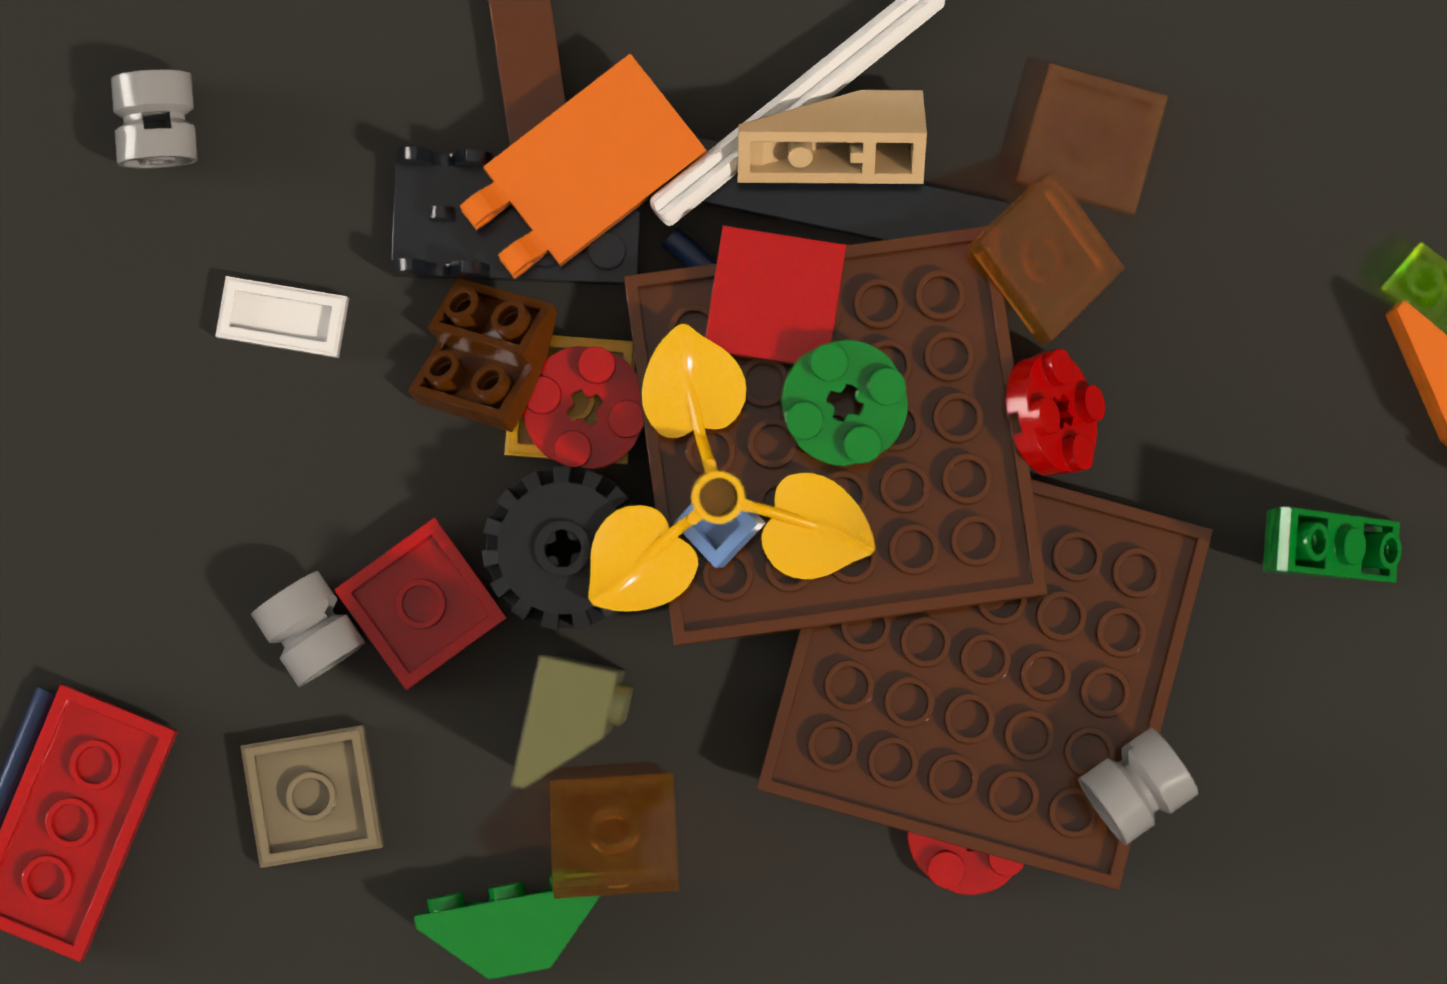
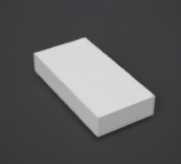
M226 276L215 337L339 359L349 298L342 295Z

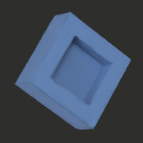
M691 504L673 524L689 514L694 509L693 505ZM741 510L734 519L725 523H712L702 518L697 524L684 531L683 534L715 568H722L764 526L765 521L758 514Z

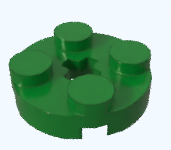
M850 339L820 344L799 357L789 370L781 393V405L786 427L799 447L813 458L837 466L863 464L877 458L879 454L887 450L898 438L908 412L905 379L891 359L882 351L867 343ZM846 384L852 385L857 388L855 399L862 403V407L858 414L848 413L843 421L837 420L833 417L835 407L827 402V397L831 390L841 393Z

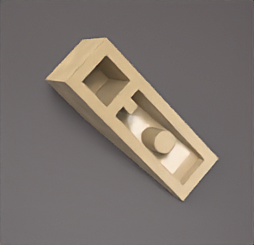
M859 90L739 124L738 183L924 184L927 129L923 90Z

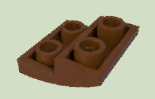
M457 278L427 327L438 342L409 387L408 392L418 404L513 432L541 374L554 331L557 309L548 302Z

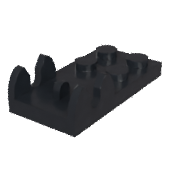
M414 146L396 149L391 275L393 277L625 285L624 276L638 274L641 205L560 267L548 253L526 272L514 279L499 260L498 254L510 244L531 232V229L512 205H509L477 231L460 208V205L465 200L493 183L484 171L483 166L497 155L483 150L468 148L456 150L452 154L435 153L430 149Z

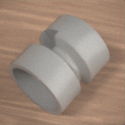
M141 70L118 74L111 78L113 112L123 118V125L115 130L118 166L139 169L167 168L188 165L198 161L196 127L186 121L185 117L186 114L194 109L191 73L180 70ZM166 120L167 128L144 129L143 122Z
M319 571L310 573L291 584L251 613V616L268 642L282 643L284 646L280 660L298 687L319 677L366 644L348 615L334 613L333 608L337 598Z
M1149 728L1121 748L1122 760L1120 762L1107 758L1078 778L1081 788L1098 815L1124 845H1127L1155 825L1154 813L1160 809L1171 814L1198 795V789L1179 757L1165 739L1153 728Z

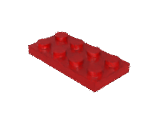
M60 684L0 829V930L78 962L85 960L179 730L67 684Z

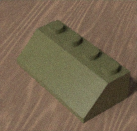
M556 654L540 656L512 786L527 787L602 739L612 731L613 725L620 726L627 720L634 685L623 683L624 669Z

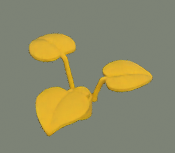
M679 324L673 328L655 349L643 379L642 404L649 423L660 435L666 438H679L694 431L705 473L695 481L692 487L691 501L694 509L671 528H669L668 522L661 512L644 505L623 507L613 512L603 521L595 534L591 548L588 597L590 602L597 607L614 611H639L663 605L678 597L688 588L698 567L696 552L687 542L678 537L688 528L697 524L702 518L712 523H725L734 519L741 510L770 518L765 524L761 535L763 550L776 569L793 578L816 579L827 576L852 562L871 555L875 550L873 534L864 513L854 499L834 481L814 473L788 475L777 485L773 507L745 499L741 483L733 475L717 470L705 428L721 429L727 427L738 417L746 399L745 378L736 360L726 350L703 337L687 324Z

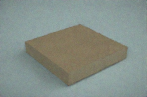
M365 725L240 746L260 868L384 847Z

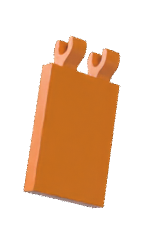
M628 54L483 166L484 171L493 183L465 200L460 205V208L476 231L489 223L509 205H512L531 229V232L519 238L498 254L499 260L512 277L516 279L548 253L560 267L652 197L704 155L707 150L634 57Z

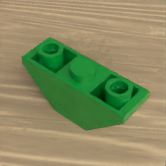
M1279 507L1267 510L1263 572L1304 577L1396 583L1397 565L1402 553L1401 541L1399 539L1400 522L1292 507Z
M579 870L550 876L551 887L526 892L525 881L489 887V899L465 903L463 892L436 896L427 899L428 910L419 911L414 916L415 926L417 930L487 979L548 969L552 967L603 892L602 880L599 878L587 881L586 870Z

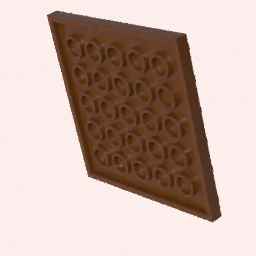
M993 225L846 245L832 341L842 339L861 341L886 354L905 379L908 400L906 421L900 435L887 450L879 454L871 462L837 466L819 461L807 454L799 447L786 427L781 405L783 384L793 365L731 355L738 363L744 375L746 399L738 417L727 427L721 429L705 428L717 470L733 475L741 483L745 499L773 507L777 485L788 475L814 473L834 481L854 499L864 513L873 534L875 550L871 555L852 562L827 576L816 579H799L780 572L765 555L761 542L764 526L722 568H715L682 533L678 538L687 542L694 549L698 557V567L688 588L678 597L668 602L675 647L1046 596L1048 594L1030 469L1027 462L1021 456L1013 438V434L1022 433V429L1019 423L1018 412L1013 414L1007 413L1006 390L1010 373L1014 367ZM717 263L624 276L655 509L664 515L669 528L674 525L673 523L692 504V487L695 481L705 473L694 431L679 438H666L660 435L649 423L642 404L643 379L655 349L663 338L677 325L687 324L703 337L706 336ZM846 384L841 393L832 390L829 393L827 402L835 407L833 414L835 419L843 421L848 413H859L862 403L855 399L856 387ZM759 515L765 521V524L770 519L769 517Z
M1031 479L1048 594L1046 596L801 629L798 634L756 790L1119 890L1132 841L1124 845L1110 831L1088 800L1079 784L1078 778L1107 758L1120 762L1122 760L1121 748L1149 728H1153L1160 734L1213 529Z

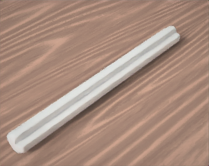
M895 0L745 122L830 99L944 7L945 0ZM738 127L651 197L650 206L655 215L667 226L674 225L737 174Z

